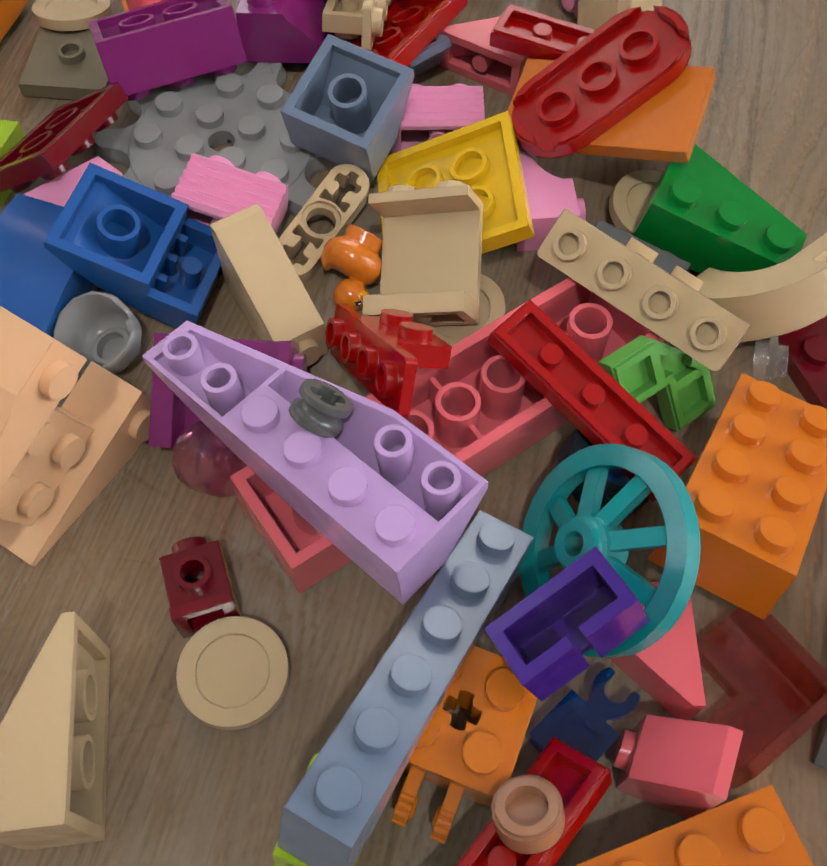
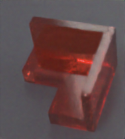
M737 607L728 618L697 643L700 665L732 699L706 723L728 725L744 731L730 784L733 789L740 787L762 773L827 713V671L771 613L765 619H762L740 607Z

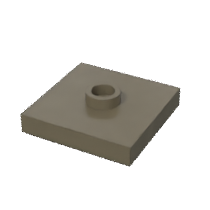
M40 27L18 82L23 96L71 100L79 99L110 85L90 28L79 31H55Z

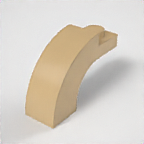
M827 233L790 259L768 268L747 272H727L708 268L697 276L698 279L704 282L698 292L751 325V328L740 342L771 338L813 324L827 316Z

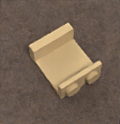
M446 180L438 182L435 188L416 189L407 185H395L389 187L387 192L370 193L368 204L384 217L380 294L363 295L362 315L380 317L382 309H396L412 313L415 322L428 326L479 324L484 203L472 188L460 181Z

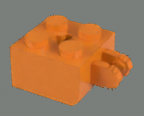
M474 646L447 690L403 771L408 773L398 798L391 822L406 827L408 820H411L415 814L419 803L418 795L424 780L447 790L443 804L437 808L431 825L433 831L431 839L445 844L462 796L491 808L496 791L512 776L538 699L522 686L503 656ZM457 708L470 712V718L476 721L477 725L467 721L465 730L455 729L450 726L451 714L448 711H455Z

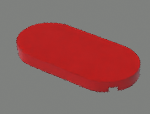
M653 6L654 11L647 10L643 12L641 7L627 9L612 17L532 77L520 88L513 100L514 109L511 120L520 147L529 154L541 158H559L576 153L669 86L684 71L691 56L692 47L689 29L684 18L675 10L664 6Z

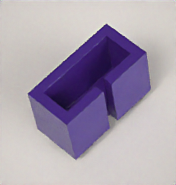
M595 546L484 629L522 686L540 701H543L590 667L583 654L591 648H594L602 658L650 621L638 598Z

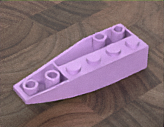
M185 321L142 355L145 363L233 453L308 523L403 605L447 561L488 489V481L393 409L190 321ZM317 379L329 383L342 391L351 400L353 410L345 419L340 418L342 429L336 437L326 438L309 432L297 424L290 416L288 410L291 402L296 398H302L299 388L304 380Z

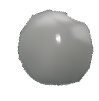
M90 291L74 297L60 311L53 334L54 339L87 358L80 372L84 373L89 363L93 361L109 372L116 374L125 370L140 353L142 328L133 312L119 298L109 293Z

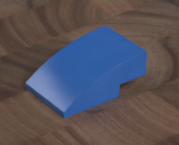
M89 163L44 240L45 249L81 276L128 305L174 328H178L185 321L199 324L223 273L211 227L187 217L188 204L93 163Z
M18 193L0 214V306L54 338L53 332L60 311L74 297L92 291L93 283L68 267L44 248V240L64 207Z

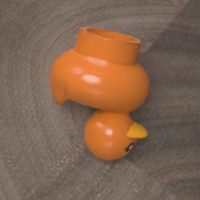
M349 224L343 236H335L327 241L322 251L321 263L325 271L336 269L349 277L340 281L335 286L333 292L335 305L337 303L348 304L355 311H359L363 308V295H370L366 290V285L377 282L381 277L382 259L379 254L382 250L383 241L372 233L353 224Z

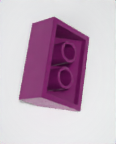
M165 0L87 21L109 84L118 82L129 98L127 101L145 98L151 94L150 89L167 84L169 88L187 86L194 82L195 76L209 72L213 76L226 75L235 71L237 64L247 62L233 7L228 0Z
M239 0L236 9V19L247 62L310 63L327 35H334L332 32H322V13L328 0Z

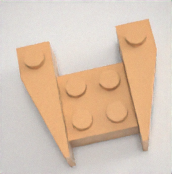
M0 306V544L29 565L36 566L137 452L142 442L149 439L151 397L93 361L89 363L77 382L78 373L87 361V358ZM69 394L61 408L57 405L60 400Z

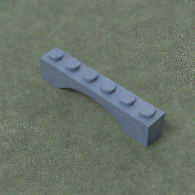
M479 510L283 807L277 845L279 848L308 866H353L378 823L405 767L447 690L475 644L485 632L484 628L494 621L516 583L534 538L533 536Z

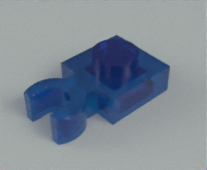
M608 667L600 671L591 683L588 691L589 700L587 702L572 689L538 723L526 739L542 753L551 739L555 737L597 762L620 737L606 722L608 720L617 721L626 718L639 703L640 695L634 691L624 702L615 703L609 700L605 695L604 686L611 680L615 671Z

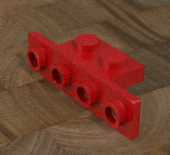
M337 303L334 318H329L325 332L326 346L330 349V353L384 406L393 409L402 417L408 418L411 410L417 367L448 369L452 346L434 335L433 327L415 322L412 313L396 309H382L380 317L365 316L359 314L348 304Z

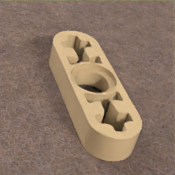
M341 164L331 169L279 238L289 258H293L301 249V241L307 245L303 252L302 265L298 263L293 265L303 284L307 283L322 265V251L327 241L335 236H343L349 224H352L366 204L369 179L366 173L355 165ZM348 184L354 185L355 192L348 191L342 198L339 208L335 204L339 187L345 188ZM315 215H324L333 221L335 227L329 233L317 234L310 230L307 221Z

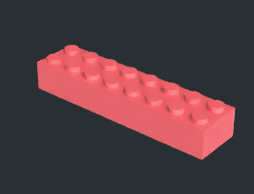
M570 277L531 299L534 304L597 363L640 335L665 343V339ZM522 305L452 345L448 369L417 367L410 415L408 418L404 417L482 477L570 422L487 342L490 333ZM372 393L365 396V398L383 405ZM248 466L229 476L241 508L299 594L352 561L275 493Z

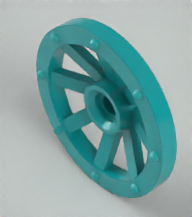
M599 444L579 450L560 462L545 478L531 501L522 529L523 532L534 537L520 571L525 597L550 580V569L563 565L565 569L596 546L645 607L644 611L650 621L602 658L626 657L652 646L680 618L692 595L699 570L701 552L699 522L693 501L682 480L665 462L656 456L619 444ZM610 469H627L633 472L635 476L600 510L608 471ZM584 481L576 516L566 499ZM653 492L662 510L665 525L624 530L619 523ZM555 522L559 530L555 537V545L549 547L551 531ZM667 547L665 566L658 587L626 565L629 551ZM594 648L583 654L584 656L600 657Z

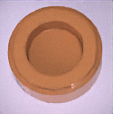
M536 775L516 776L503 783L493 797L491 813L497 835L511 850L522 854L541 853L554 846L562 836L565 828L563 802L557 788L548 780Z

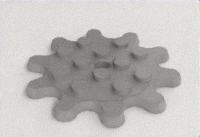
M258 62L254 69L242 76L232 72L226 75L213 76L209 72L195 76L194 82L184 87L174 89H161L157 87L150 89L151 94L147 97L127 101L129 109L139 115V119L134 124L125 128L104 129L96 134L94 142L96 157L99 156L108 163L123 164L128 168L123 177L169 197L175 191V186L179 183V178L182 176L183 170L186 169L187 161H190L192 153L207 158L212 155L222 156L228 159L236 168L254 174L259 171L271 173L281 183L288 185V209L286 213L293 216L298 214L316 190L310 184L311 178L320 171L331 170L339 165L291 143L280 112L291 93L282 89L286 82L287 74L281 63ZM229 140L233 145L225 147L220 151L211 149L222 144H228ZM315 215L307 222L316 221L324 215Z

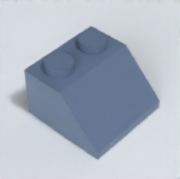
M328 34L280 111L291 143L339 165H355L361 168L368 178L374 180L396 142L415 76L414 69Z

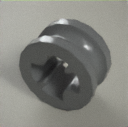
M317 379L304 380L299 388L302 398H296L291 402L288 410L290 416L297 424L309 432L326 438L336 437L342 429L340 418L345 419L353 410L351 400L342 391L329 383Z

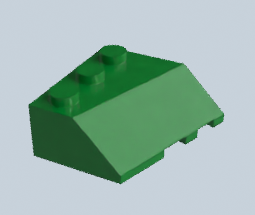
M695 144L689 163L667 162L633 236L674 254L676 257L690 263V269L701 274L708 268L727 272H747L777 265L790 259L802 250L807 234Z

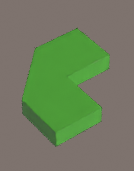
M640 335L598 361L599 365L639 403L656 394L664 426L672 430L679 431L717 405L709 368L683 351L655 339Z

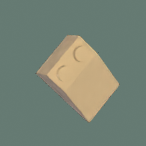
M75 611L60 614L0 723V843L24 851L105 841L110 648Z

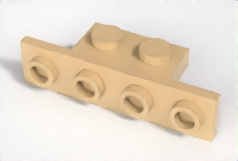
M564 208L537 251V255L541 259L712 371H719L751 328L750 324L698 292L704 284L702 280L678 265L669 274L653 263L659 254L633 237L630 238L625 246Z

